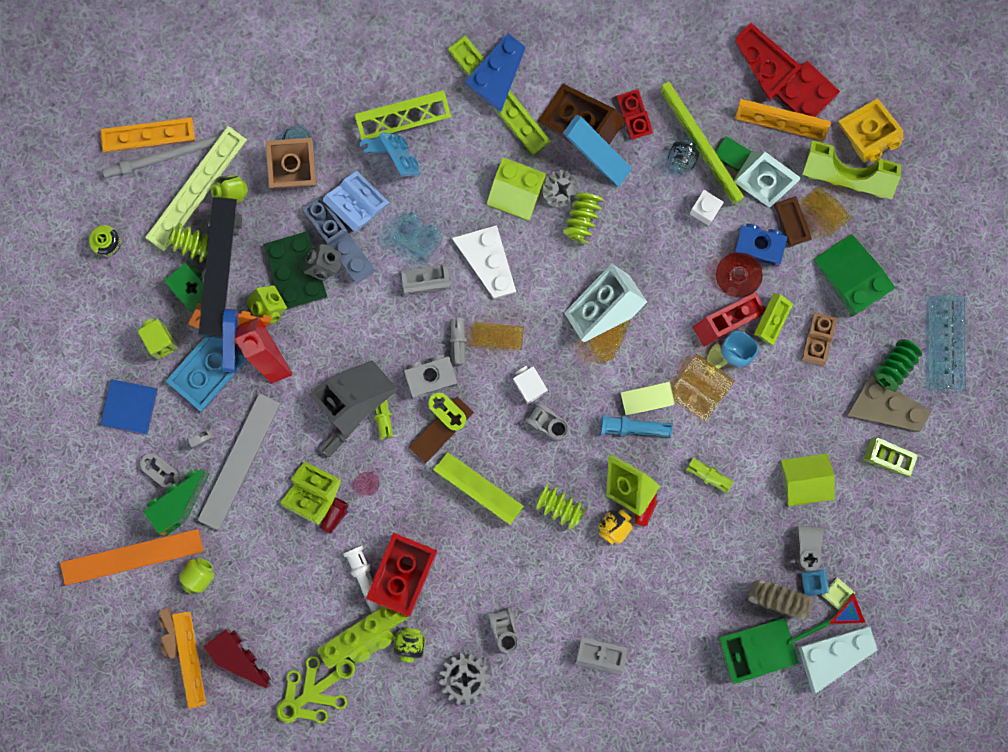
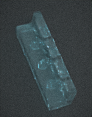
M949 294L929 297V389L966 390L965 297ZM954 302H957L956 313L954 311ZM954 326H955L956 329H957V335H956V336H955V334H954ZM954 350L957 352V359L954 357ZM954 373L957 375V384H954Z

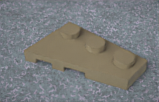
M869 376L847 416L920 432L932 411L898 391L887 390L876 378Z

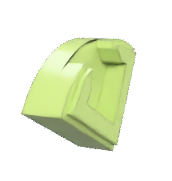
M718 342L713 345L707 356V368L710 374L728 364L721 354V346Z

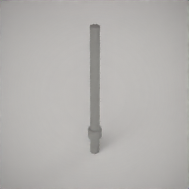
M221 134L129 161V159L120 161L118 165L102 169L104 177L107 178L121 173L126 175L133 173L132 170L212 147Z

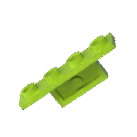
M383 606L318 648L317 651L328 669L334 667L347 657H350L355 664L364 662L374 652L390 645L391 641L395 639L390 629L406 620L408 616Z

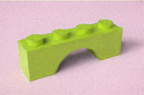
M812 140L804 161L802 175L815 180L827 181L836 186L849 187L857 192L874 194L879 198L893 199L901 178L902 164L879 158L871 166L852 168L843 164L838 159L833 145Z

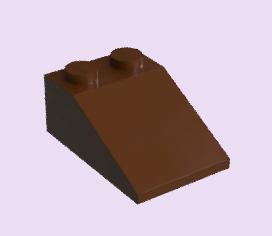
M565 84L561 85L538 119L539 123L569 143L571 142L563 135V132L575 115L581 116L608 144L612 142L625 122L615 108Z

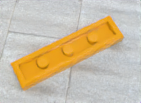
M740 99L735 114V119L821 141L825 140L831 123L828 120Z
M192 117L100 129L103 153L195 141Z
M191 612L172 614L188 709L205 706L207 703Z

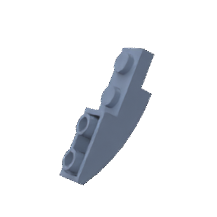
M322 196L303 208V211L325 242L332 246L333 249L341 252L339 261L356 284L376 271L332 209L323 201Z

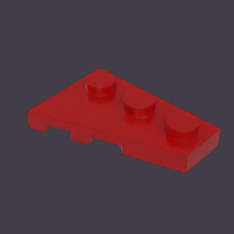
M751 22L735 38L736 45L770 102L802 70V66Z

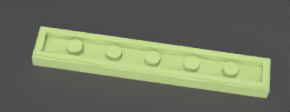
M227 126L145 238L165 252L172 229L178 223H182V228L210 192L217 177L224 173L247 142V139Z

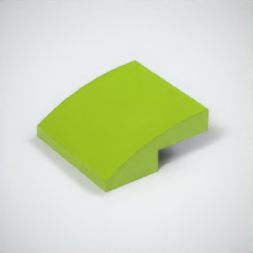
M304 461L291 478L294 485L280 503L284 508L319 525L337 494L341 480Z

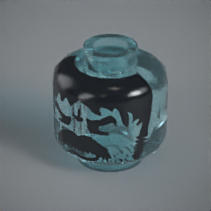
M683 139L682 142H674L666 157V162L669 165L668 168L680 175L692 172L700 157L699 151L695 148L696 144L687 139Z

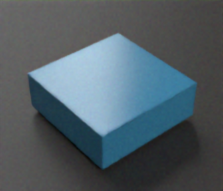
M825 569L801 573L805 595L813 596L829 593Z

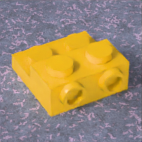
M878 98L838 121L839 127L851 141V147L864 163L869 160L871 162L877 161L882 156V152L889 148L890 150H896L904 140L903 129Z

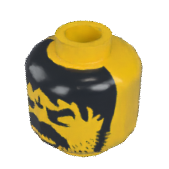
M621 509L619 512L609 510L598 523L600 530L598 534L611 545L614 543L621 544L633 530V526L629 522L631 517Z

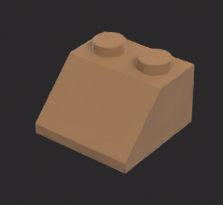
M313 138L266 141L270 189L317 186Z

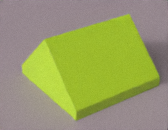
M827 453L781 460L788 507L835 500V474Z
M612 454L609 455L606 496L635 514L642 515L657 493L660 485L639 469Z

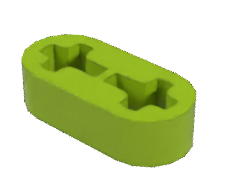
M435 393L430 397L429 408L449 429L460 431L465 427V414L445 394ZM434 399H445L443 404L448 410L444 412L441 408L435 409ZM451 412L454 416L461 415V425H450L452 420L447 414Z

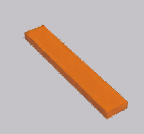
M196 529L60 562L65 585H71L203 553L204 548L200 531Z

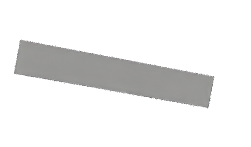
M259 393L198 521L220 531L281 403Z

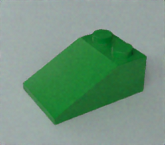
M853 234L813 259L852 317L895 289V286L882 267Z

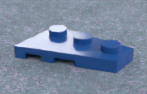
M507 33L469 76L465 85L501 113L526 47Z

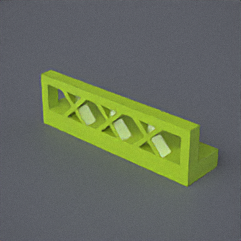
M442 90L356 113L355 118L361 140L377 138L381 133L392 134L451 118V113L445 91ZM443 102L446 114L435 116L428 112L432 104ZM413 109H419L424 114L420 121L413 122L406 118L408 112ZM395 114L402 118L398 126L394 128L383 124L387 116ZM426 114H428L429 116L432 117V118L424 119V117L426 116ZM404 120L409 122V124L402 125ZM374 121L379 124L375 133L365 135L362 123ZM381 126L387 129L379 132Z
M449 452L445 454L440 463L433 469L437 474L509 525L513 523L524 507Z

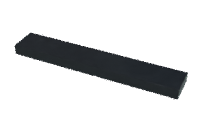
M213 197L198 333L202 337L223 338V315L227 303L237 199Z

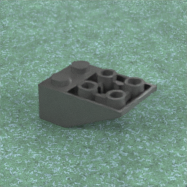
M372 360L327 378L309 395L345 436L394 394L398 388Z

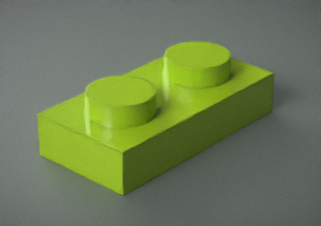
M773 293L754 335L764 342L774 345L793 303L781 294Z

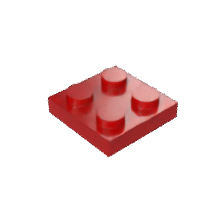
M807 60L802 65V70L776 96L793 112L817 117L841 91Z

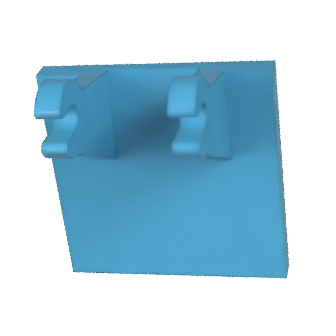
M381 133L377 138L363 139L360 142V146L368 144V147L363 150L365 153H389L402 176L417 177L421 175L418 170L419 163L414 156L409 154L407 150L408 143L403 136Z

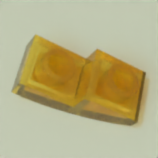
M474 322L472 345L522 350L524 327Z

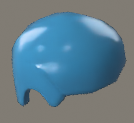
M732 331L721 345V354L724 359L736 367L749 365L759 352L757 342L750 335L741 331Z

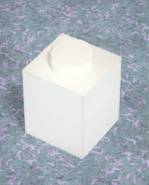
M703 190L690 215L710 226L724 202Z
M525 366L515 372L516 377L513 378V381L527 404L548 392L534 366L529 369Z

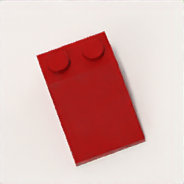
M393 532L366 599L410 617L438 551Z

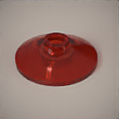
M743 252L728 254L719 262L716 269V280L719 287L725 293L734 297L751 295L759 288L763 278L760 263L753 256ZM742 269L744 274L737 275L736 270Z

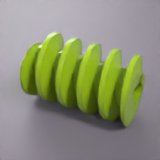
M576 193L575 198L578 201L572 204L576 210L569 212L573 219H567L566 224L569 227H565L563 233L576 242L589 245V242L584 237L592 236V233L587 229L595 228L596 225L591 222V219H598L599 216L593 212L594 210L602 209L597 205V202H604V199L590 193Z
M178 223L171 231L166 249L170 244H173V252H176L181 247L183 256L188 251H191L190 258L193 259L199 254V262L202 263L207 258L209 236L207 233H204L200 238V231L197 229L191 234V227L189 226L182 231V223Z
M548 482L536 501V510L545 507L544 515H548L552 511V520H556L560 516V525H564L568 521V529L572 530L577 526L588 506L580 510L582 504L580 501L572 505V496L565 501V492L557 496V487L549 491Z

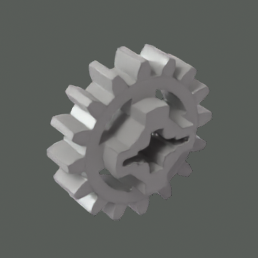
M461 653L459 660L452 656L453 663L445 662L444 664L447 671H440V674L445 676V679L440 680L439 684L446 685L442 692L450 693L449 700L456 697L458 705L462 700H465L466 704L470 705V699L472 698L474 701L479 702L477 695L485 696L486 693L483 688L490 687V684L485 682V679L490 678L491 674L484 673L488 666L484 665L481 667L482 659L479 658L474 661L473 654H470L469 658L466 659L464 654ZM467 663L474 665L480 673L470 671ZM459 664L457 675L449 677L451 670ZM464 672L469 677H476V679L468 681L467 686H464L463 682L454 680L462 677ZM475 682H481L479 688L471 694L472 685ZM450 685H457L461 688L463 695L456 693Z

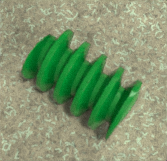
M898 340L890 350V353L880 363V366L875 369L876 379L887 390L896 392L899 389L898 385L903 384V378H907L909 372L913 371L914 365L919 363L918 357L923 355L922 351L909 340Z

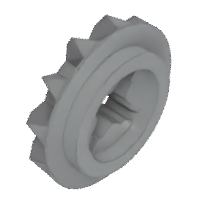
M563 170L550 173L546 177L542 188L546 202L554 207H564L566 204H571L570 199L575 197L576 187H578L574 180L575 177ZM558 184L565 185L563 188L564 195L557 193L559 190Z

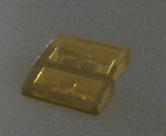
M696 354L673 386V398L706 422L735 380Z

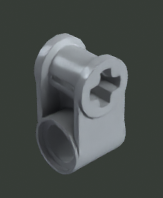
M537 401L535 404L536 408L530 417L525 418L524 421L555 441L565 440L569 434L568 423L551 409ZM556 424L563 425L565 427L564 434L560 436L554 435L552 433L553 426Z
M797 526L796 535H799V539H796L797 565L802 571H813L821 564L822 527ZM808 554L810 559H814V563L810 564V567H808L807 562H804V558L808 557Z
M511 606L505 611L497 613L488 612L499 649L506 654L515 652L518 649L519 640ZM508 618L507 620L497 622V620ZM506 636H511L515 640V646L510 650L504 649L501 645L502 639Z

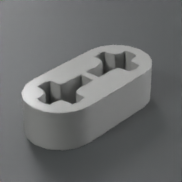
M149 453L142 458L141 469L162 487L167 489L173 485L172 483L165 484L167 479L161 475L163 471L169 475L174 473L175 483L180 484V473L160 456ZM156 458L155 464L161 469L159 471L153 468L148 470V463L146 461Z

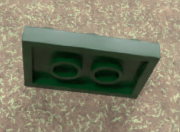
M308 231L263 244L276 289L287 307L286 310L328 298L323 281L303 273L307 252L313 249Z

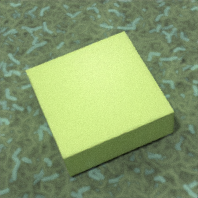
M836 577L829 586V593L822 594L821 596L839 610L851 594H855V592Z

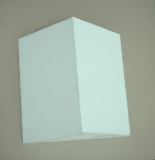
M765 151L750 153L735 177L734 182L770 208L800 180V177Z

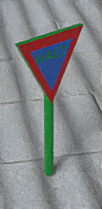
M851 594L832 619L788 640V644H793L830 624L866 623L855 594Z

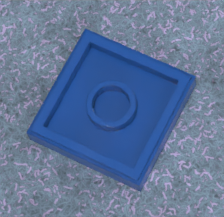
M111 379L101 425L148 434L158 389Z

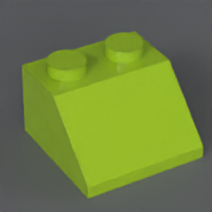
M503 157L486 205L530 221L543 188L546 173Z

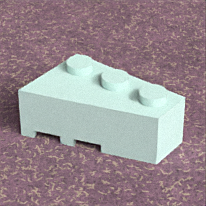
M869 626L798 646L813 693L819 692L877 650L871 627Z

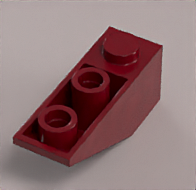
M225 629L203 646L217 666L265 689L271 686L268 682L271 680L270 676L264 668L259 670L254 663L257 660L250 649L245 651L240 643L243 640L236 630L231 632L230 629Z

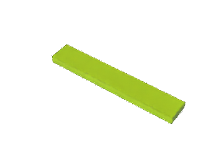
M466 35L447 49L468 77L484 61V57ZM509 90L501 113L499 111L497 113L529 153L534 156L550 144L551 141Z
M668 81L663 84L660 91L732 204L737 205L744 199L743 194L671 83Z

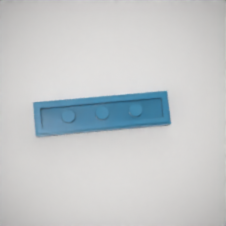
M575 115L563 132V135L615 186L620 187L632 168L581 116Z

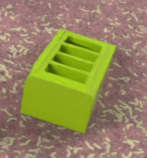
M871 438L863 460L911 477L918 455L882 439ZM886 449H888V450H890V451H889V454H888V457H887L886 461H884L883 458H884ZM895 453H899L895 465L892 464ZM904 456H907L908 459L903 469L900 466Z

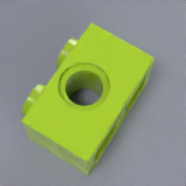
M149 319L141 324V329L137 330L150 354L158 360L179 349L167 326L159 319Z

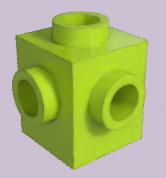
M275 285L256 288L246 301L253 316L263 318V315L272 316L270 324L278 322L281 319V315L287 309Z

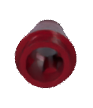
M335 497L328 512L321 521L320 528L328 533H333L349 512L347 510L349 504Z

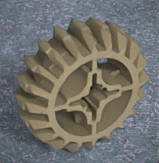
M763 580L753 581L749 590L748 600L761 607L801 620L807 619L809 613H811L813 600L805 594Z

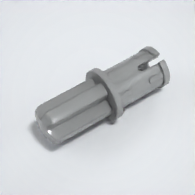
M455 318L450 319L451 339L449 343L451 344V363L457 366L465 364V343H467V339H465V319L457 318V321H455Z

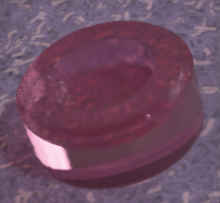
M364 472L356 480V487L363 495L375 494L380 486L379 478L372 472Z

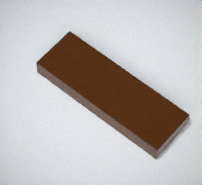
M458 397L452 401L465 414L466 421L474 414ZM451 412L447 414L452 420L450 425H461V415L454 416ZM437 417L409 448L423 462L427 463L456 431L449 429Z

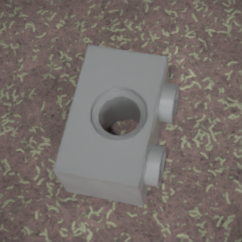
M438 355L430 358L431 362L422 365L421 362H416L408 365L409 369L404 370L413 399L458 385L449 357L444 358V355ZM428 370H434L437 373V378L432 382L424 379V374Z

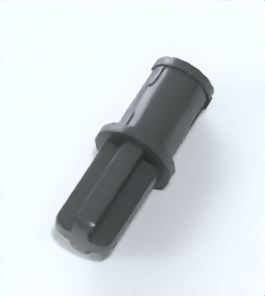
M357 424L345 436L338 428L336 430L333 429L331 436L319 448L325 456L330 457L343 442H347L346 439L360 424Z

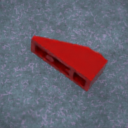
M755 292L705 317L692 327L703 347L762 316L766 308Z
M260 317L238 326L234 338L245 358L271 384L292 376L291 369Z

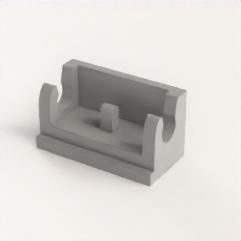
M448 264L401 270L405 296L451 290Z
M581 637L575 665L621 676L628 648Z

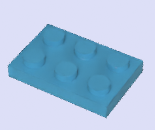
M204 337L166 380L168 384L200 412L205 410L236 374L223 372V339ZM239 351L236 373L248 361Z

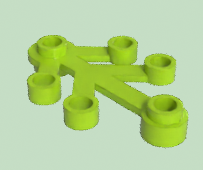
M316 656L309 657L306 660L307 673L304 691L296 700V686L301 680V674L297 670L288 672L285 700H282L276 707V715L279 720L284 723H291L297 718L315 720L320 724L325 723L329 717L328 712L325 709L312 711L301 708L308 702L335 706V708L340 710L344 709L348 705V699L344 695L330 696L320 693L339 679L352 677L356 671L353 661L344 659L337 664L336 671L314 686L316 672L321 662ZM311 659H316L318 662L315 668L309 666ZM344 664H348L351 667L349 673L342 671ZM291 673L298 675L296 682L290 680ZM338 698H343L345 700V705L339 707L336 704V700ZM286 706L292 708L293 712L291 715L284 713ZM318 712L325 713L326 718L323 721L317 719Z

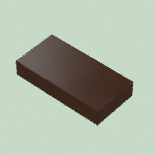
M796 196L774 203L784 235L787 236L789 248L812 240Z

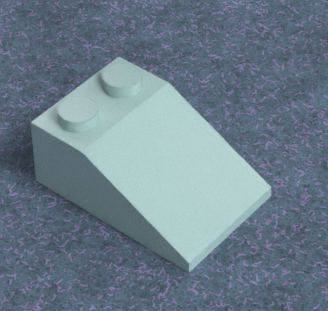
M611 263L565 311V315L580 339L586 342L631 319L647 301L632 278Z

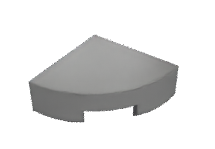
M207 430L201 435L197 434L189 438L188 442L191 448L196 449L214 439L215 436L212 431Z

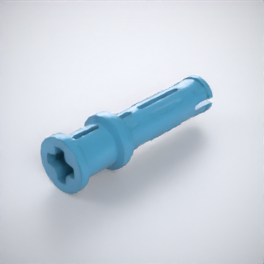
M602 414L600 435L611 433L624 437L627 434L671 438L673 427L672 423L628 420L626 416L616 418L607 417L606 414Z

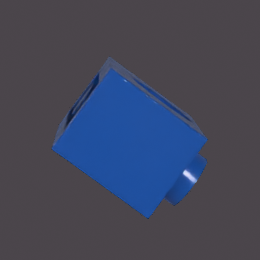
M754 224L742 225L739 229L733 256L779 266L782 261L787 236L782 235L781 231L775 229L763 231L759 230L760 227ZM763 239L766 242V248L758 249L755 246V240Z

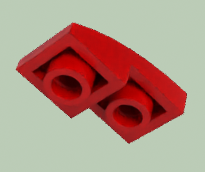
M639 89L616 95L630 139L633 140L652 134V126L648 113L645 111Z

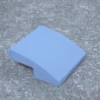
M358 171L345 178L338 187L323 198V201L354 232L365 226L390 203Z

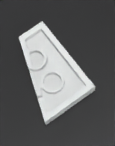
M497 225L452 238L494 299L516 293Z

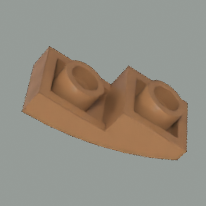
M814 312L801 361L825 366L837 318Z
M171 607L159 611L161 616L158 618L159 623L164 631H168V634L160 637L162 640L160 647L165 656L169 655L170 659L178 657L179 652L172 617L173 612Z

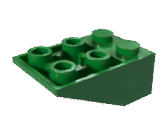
M203 469L190 471L185 476L186 480L179 485L178 483L171 485L165 490L167 493L160 499L156 497L146 504L147 509L143 513L159 535L168 536L187 521L210 475L208 471Z
M786 617L717 637L730 683L732 684L754 679L799 664L794 644H788V640L792 638Z

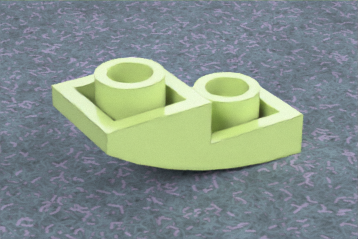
M670 381L621 392L626 415L675 404Z

